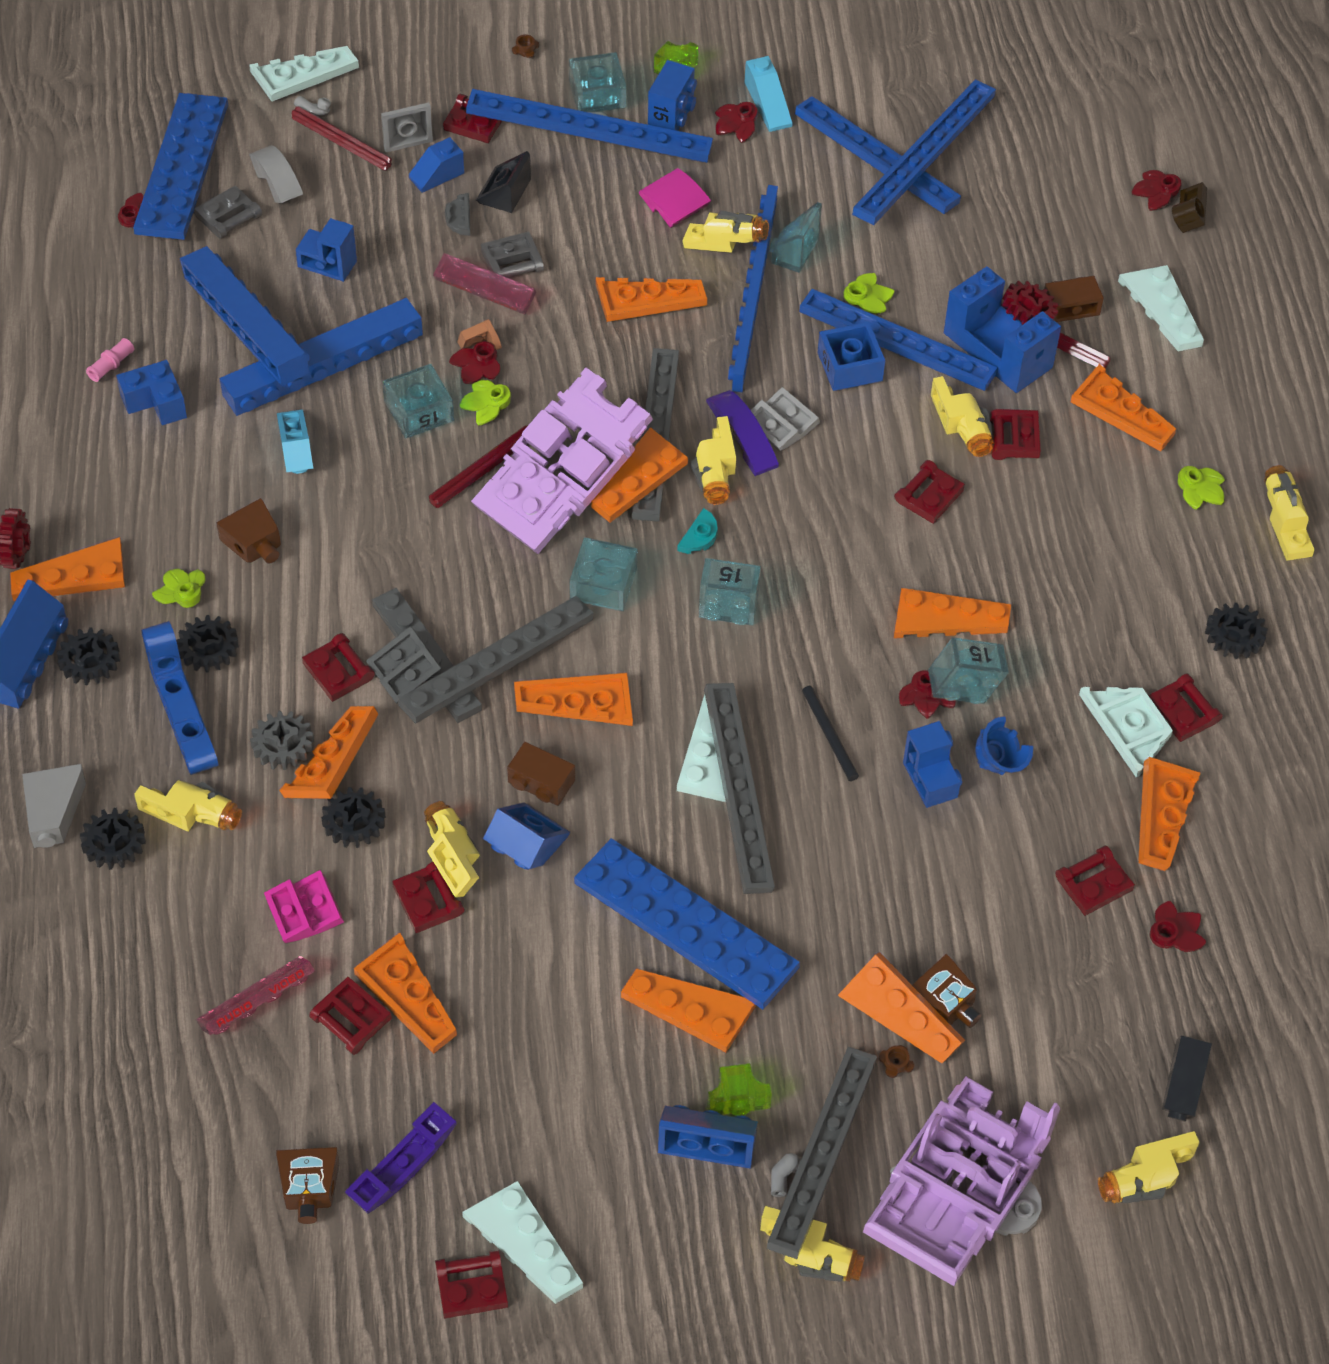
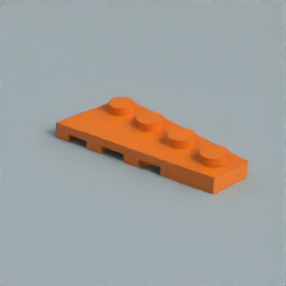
M596 277V288L607 322L707 306V296L701 280L668 279L667 282H657L654 279L644 278V282H628V278H617V281H605V277Z
M1098 364L1071 397V403L1161 452L1174 437L1176 428L1154 409L1146 408L1141 403V398L1135 393L1131 395L1122 387L1123 383L1116 377L1112 379L1105 373L1106 369Z
M651 427L634 447L635 451L591 501V508L609 523L688 464V457Z
M120 537L11 572V595L13 601H16L27 580L34 581L51 596L125 587Z
M901 588L894 638H903L904 635L917 634V637H929L931 633H945V636H956L958 632H970L971 635L1007 633L1011 604Z
M627 673L514 682L517 712L633 726Z
M350 706L329 731L331 737L327 741L318 744L312 751L314 757L307 765L301 764L294 772L297 777L292 783H285L279 791L283 797L331 799L379 715L375 707Z
M1148 757L1144 761L1139 864L1163 871L1171 866L1180 838L1179 831L1187 816L1185 813L1188 804L1192 801L1194 795L1193 788L1199 779L1200 772L1152 757Z
M398 933L354 968V974L433 1054L457 1036L455 1026L441 1002L433 993L426 976L422 974L415 957L407 948L401 933Z
M880 952L875 954L838 994L839 997L940 1063L945 1062L965 1041Z
M640 969L634 971L621 991V998L727 1053L756 1007L754 1003L742 996Z

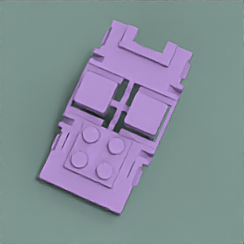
M588 368L581 372V377L575 380L569 387V390L567 389L564 393L560 391L557 394L560 399L558 403L552 400L544 410L539 412L511 448L514 454L511 457L507 454L503 457L505 466L498 470L492 477L493 480L490 479L471 501L475 507L537 554L541 552L558 530L560 531L573 513L577 516L581 515L635 451L632 443L638 440L653 420L650 413L637 405L629 397L620 408L608 401L602 393L607 387L606 381ZM567 427L574 432L578 428L581 431L578 433L576 441L569 447H566L563 442L567 438L569 440L573 438ZM585 434L590 437L587 441L583 439ZM529 443L538 451L540 455H538L536 452H534L526 445ZM558 450L562 454L559 461L546 469L545 466L548 462L541 456L550 458ZM606 456H608L610 459L613 460V462H612L611 464H610V462L608 461V459H607ZM563 466L567 473L590 489L586 491L562 472L557 476L553 472L555 469Z
M965 1076L961 1084L956 1085L947 1099L949 1102L945 1103L942 1100L939 1102L893 1170L889 1181L890 1184L880 1197L881 1202L865 1224L863 1233L955 1286L971 1261L972 1256H977L986 1239L988 1241L992 1240L995 1231L999 1229L1033 1176L1034 1170L1038 1168L1042 1158L1038 1156V1153L1042 1154L1050 1142V1136L1060 1111L1057 1103L1053 1104L1048 1114L1033 1104L1026 1102L1018 1125L1015 1127L1017 1120L1013 1118L1010 1124L1001 1119L1002 1111L998 1110L996 1115L986 1111L993 1091ZM920 1144V1148L913 1156L911 1163L908 1162V1160ZM970 1146L976 1149V1151L968 1159L962 1155L961 1148L967 1150ZM983 1153L988 1156L986 1159L988 1165L980 1167L975 1161ZM954 1171L959 1172L960 1174L956 1177L952 1186L947 1185ZM965 1177L973 1181L966 1195L957 1191Z

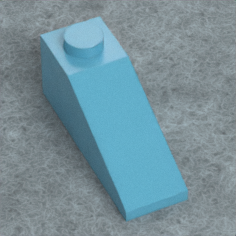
M769 56L746 61L744 83L768 131L772 132L792 127V120L778 74Z
M303 410L277 413L286 472L299 474L306 472L308 469H313L309 436Z

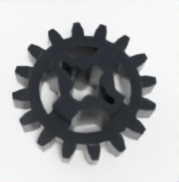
M1225 603L1223 604L1222 611L1215 608L1213 615H1209L1205 634L1209 635L1208 643H1215L1214 651L1224 650V657L1232 653L1235 659H1238L1239 654H1243L1247 659L1251 652L1257 654L1260 647L1264 646L1268 628L1264 627V618L1257 619L1259 613L1257 610L1251 613L1249 612L1248 605L1241 609L1238 603H1234L1233 608H1230Z
M206 615L204 621L195 617V624L192 625L186 622V631L179 630L178 632L180 639L176 641L180 659H184L185 666L193 664L194 671L204 667L205 671L209 672L212 666L217 670H221L220 664L222 662L229 665V656H237L236 648H239L236 629L231 628L229 621L222 624L220 616L214 621L211 620L210 615Z
M89 627L87 633H83L81 629H78L77 636L67 635L69 642H61V650L57 651L60 671L64 672L66 679L72 676L75 684L82 679L85 685H88L90 680L94 679L98 684L100 683L99 677L104 676L109 679V670H117L116 662H120V651L118 643L114 642L111 634L105 636L103 629L94 633L93 628ZM71 658L74 660L75 665L70 661Z
M348 787L347 794H343L339 790L336 791L337 799H327L328 806L322 807L323 816L321 819L326 836L332 835L333 843L335 844L343 840L345 848L349 846L350 842H354L356 848L360 847V841L363 840L368 845L371 844L370 836L378 838L380 836L379 829L385 828L384 818L386 816L385 808H382V800L375 799L374 792L372 791L365 795L362 787L359 788L357 793H353L351 787Z
M113 808L112 814H107L105 809L101 810V817L91 816L92 824H83L85 832L80 833L83 854H86L89 862L95 860L99 868L104 863L108 864L109 870L113 869L115 863H119V866L124 868L125 860L128 859L131 862H135L134 853L142 854L143 852L141 845L146 844L144 827L142 823H139L137 815L130 818L129 810L118 814L117 808Z

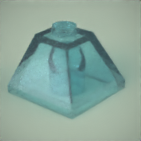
M817 202L784 227L778 238H773L769 249L772 252V264L800 273L819 240L822 203Z

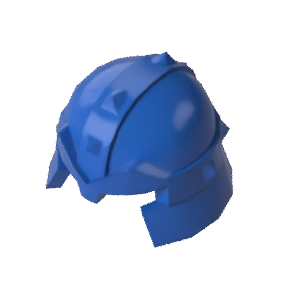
M1005 716L993 719L985 729H981L975 746L977 762L980 768L1000 775L1023 770L1029 765L1033 757V746L1021 745L1020 750L1017 731L1004 727L1006 722Z

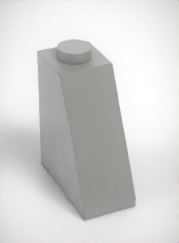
M81 764L22 774L29 834L34 848H48L55 844L64 843L86 786Z

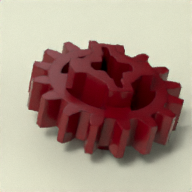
M1017 281L1015 285L1011 283L1002 297L1004 300L1002 306L1007 307L1006 313L1014 315V321L1021 320L1022 325L1042 311L1053 320L1058 314V303L1053 302L1055 297L1048 296L1046 294L1047 289L1040 290L1039 284L1031 285L1029 281H1026L1024 285L1020 281Z
M5 509V515L1 516L0 566H3V568H20L21 562H24L25 553L30 550L31 528L27 524L28 519L25 518L26 513L22 512V509Z

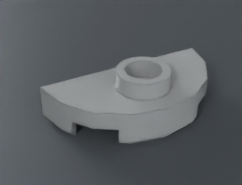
M1030 1181L999 1229L995 1232L1004 1236L1008 1234H1024L1036 1225L1042 1210L1041 1197L1037 1188Z

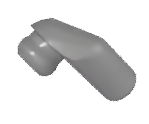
M299 96L295 99L294 106H300L312 114L320 116L329 113L331 102L323 97L318 99V104H315Z
M788 1153L773 1166L771 1171L772 1196L784 1197L787 1195V1177L792 1172H797L802 1157L797 1156L795 1153Z

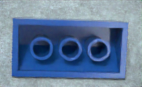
M27 580L0 627V703L18 709L24 699L29 698L35 679L43 673L46 659L54 653L57 639L61 633L66 631L68 626V618L66 617L63 604L32 580Z

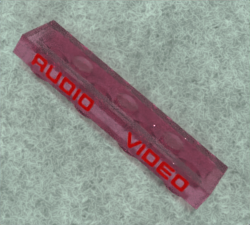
M445 253L433 274L436 280L526 315L536 294L535 289Z
M299 956L197 1018L196 1021L201 1030L209 1035L223 1033L230 1027V1023L238 1018L249 1017L256 1011V1007L264 1002L275 1001L282 995V991L290 986L301 985L308 979L307 976L315 971L310 961Z

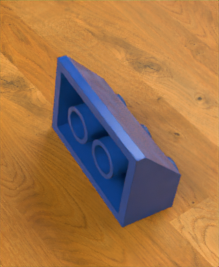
M682 1105L665 1106L659 1123L658 1153L751 1169L758 1121H753L746 1116H724L712 1110L704 1112L694 1111Z

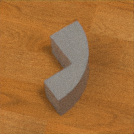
M271 145L249 154L257 177L267 179L276 203H283L303 194L291 166L275 146Z

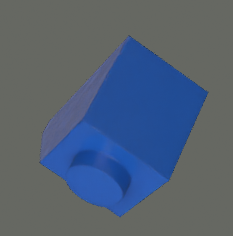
M451 137L429 146L409 173L410 180L423 193L464 174L463 151Z

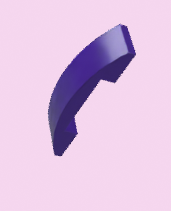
M728 390L706 399V403L716 418L728 416L731 433L743 450V459L754 476L779 467L775 453L762 427L738 395Z
M433 1102L412 1123L413 1129L371 1172L367 1169L345 1191V1194L369 1214L390 1199L419 1172L457 1124L456 1120Z

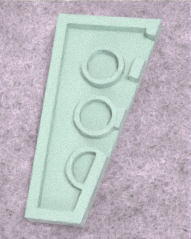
M348 46L318 51L316 56L309 57L302 54L294 56V60L281 62L280 59L271 60L269 65L259 66L258 63L249 66L250 72L273 102L359 68V63Z
M1167 265L1119 275L1118 282L1130 290V296L1136 303L1140 302L1146 309V315L1160 325L1159 330L1177 351L1202 347L1204 339Z
M704 695L677 783V791L726 802Z
M518 1181L462 1212L463 1218L479 1229L483 1237L490 1243L495 1244L504 1253L505 1257L513 1265L516 1264L526 1273V1277L555 1304L583 1288L582 1280Z

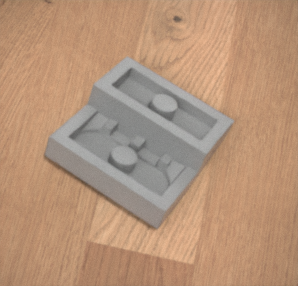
M783 387L766 403L761 400L751 409L769 442L780 451L797 442L820 423L819 417Z

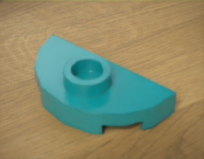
M705 508L702 509L677 545V551L691 554V551H699L701 549L705 551L714 544L718 527L717 520L711 512Z

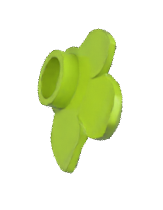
M867 273L858 276L856 281L848 284L844 290V299L852 305H859L866 312L883 313L886 311L885 303L893 297L894 290L876 284V274Z
M481 380L472 384L473 392L463 397L460 408L476 411L477 425H483L494 420L499 415L500 410L505 409L510 404L511 392L505 385H495L489 380Z
M1185 466L1179 471L1178 485L1183 490L1184 500L1193 509L1197 510L1203 501L1215 505H1222L1224 503V492L1220 485L1225 479L1218 471L1211 468L1197 469L1193 466Z
M181 569L169 570L163 576L165 585L152 592V596L156 601L163 604L177 602L184 608L193 607L201 599L200 588L206 581L205 574L199 569L189 574Z

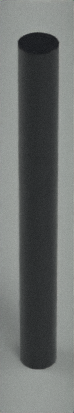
M806 686L802 692L848 781L856 780L859 775L812 686Z

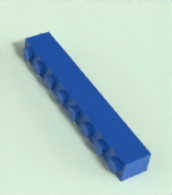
M206 246L180 258L184 278L281 386L310 373L308 366L310 357L304 347H300L294 336L284 330L282 323L272 317L269 309L259 303L255 293H250L247 290L243 280H238L235 277L231 267H226L223 264L219 254H214Z
M404 298L298 344L300 347H304L309 354V374L281 386L261 362L258 361L219 378L222 396L236 416L250 412L254 408L275 401L293 391H298L316 381H321L339 371H344L348 367L362 361H367L371 357L392 350L394 347L408 341L415 340L423 335L422 318L410 301Z

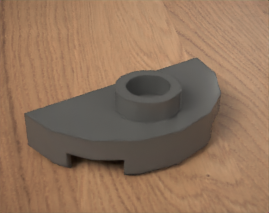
M469 193L459 194L457 199L446 204L444 212L446 224L452 231L460 235L471 236Z

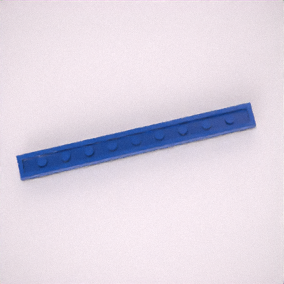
M975 79L853 207L852 215L875 225L995 97L996 89Z
M472 89L466 107V113L706 163L708 162L713 138L476 89Z
M768 185L766 195H761L760 210H763V213H758L760 233L759 235H754L757 241L753 242V246H756V250L751 249L749 265H753V269L748 268L746 283L750 285L749 287H744L742 302L746 303V307L741 306L739 322L743 323L742 326L737 325L735 341H739V344L733 345L732 360L735 361V365L730 364L728 380L733 381L732 391L743 392L777 205L778 186Z

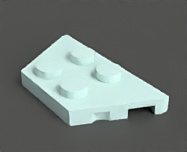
M1090 687L1081 688L1079 695L1135 777L1140 776L1143 772L1144 761L1148 757L1154 758L1171 737L1173 730L1143 688L1120 689L1118 687H1107L1106 691H1090Z

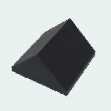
M526 151L495 166L476 201L479 204L512 213L531 180L529 152Z

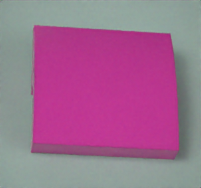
M679 168L638 192L651 211H658L670 228L708 206L711 202L700 186Z
M321 870L296 883L289 879L264 892L278 930L285 943L308 938L344 923L325 874Z

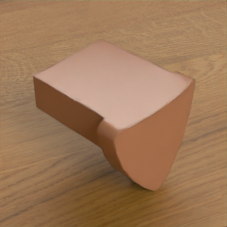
M489 319L461 331L457 341L461 349L472 347L483 341L491 343L496 350L502 348L499 337Z

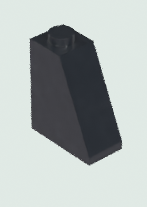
M1182 1035L1176 1040L1162 1110L1169 1111V1118L1186 1122L1187 1116L1195 1117L1212 1043Z

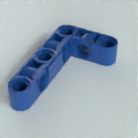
M170 621L142 629L141 632L151 674L190 775L219 766L215 750L182 669L177 641Z

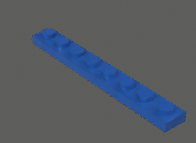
M813 96L796 106L795 115L883 174L902 157ZM925 171L908 189V191L943 214L958 205L961 199L960 194Z
M811 289L800 304V313L835 328L870 322L880 347L983 391L987 389L996 375V366L817 290Z

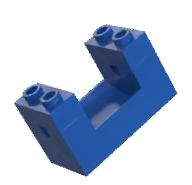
M986 266L949 292L943 333L970 356L996 366L997 372L995 376L1015 393H1018L1053 368L1061 326L1043 311L1023 325L1019 320L1014 321V316L1007 314L1006 309L1001 306L1005 280Z

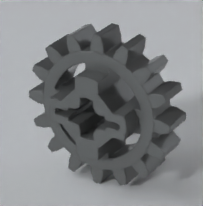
M278 711L277 717L273 718L271 714H267L268 721H257L258 729H252L253 738L250 741L254 757H260L262 765L270 762L271 769L273 770L278 764L282 765L283 770H287V764L292 763L294 767H297V760L300 758L306 761V752L313 751L312 743L314 742L313 732H311L310 723H304L302 715L295 719L292 711L287 716H283L282 711Z

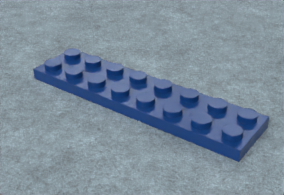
M179 93L133 227L135 235L185 240L227 111L228 99L226 97Z
M612 838L574 877V883L762 1010L800 968L798 960Z

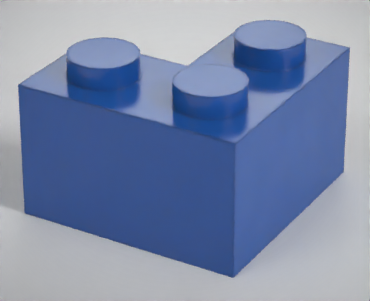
M330 218L322 232L309 229L296 248L298 267L344 282L357 262L354 226Z
M167 360L116 375L120 396L128 414L154 407L161 425L187 418L183 395Z
M940 721L908 731L903 764L926 808L958 798L960 785H962V777L959 770L954 769L950 763V750L953 746L952 736L948 730H944Z

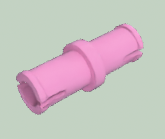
M123 338L112 349L101 353V358L86 369L89 378L98 382L110 370L117 369L120 366V362L135 350L133 344L128 339Z

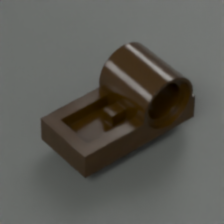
M1203 182L1180 190V203L1172 207L1173 219L1182 233L1205 225L1207 187Z

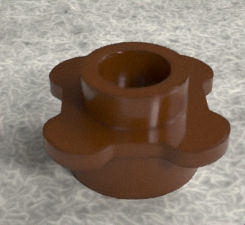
M520 35L516 38V46L512 47V53L531 58L534 56L535 49L539 48V42L531 35Z
M903 1045L892 1046L887 1051L883 1050L879 1054V1061L884 1063L886 1067L885 1073L890 1078H895L902 1072L910 1073L914 1069V1062L909 1060V1052ZM894 1060H899V1063H894Z

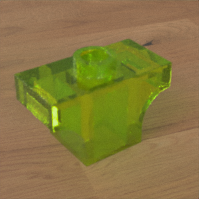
M667 41L654 54V73L659 75L667 60L694 68L698 64V45L692 42L686 45H676Z
M750 1063L719 1067V1086L712 1091H708V1110L716 1111L721 1115L733 1114L741 1116L750 1111L770 1109L772 1098L770 1084L761 1083L754 1078Z

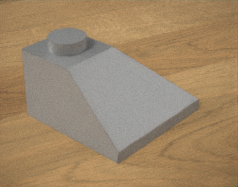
M429 102L381 113L385 153L433 142Z

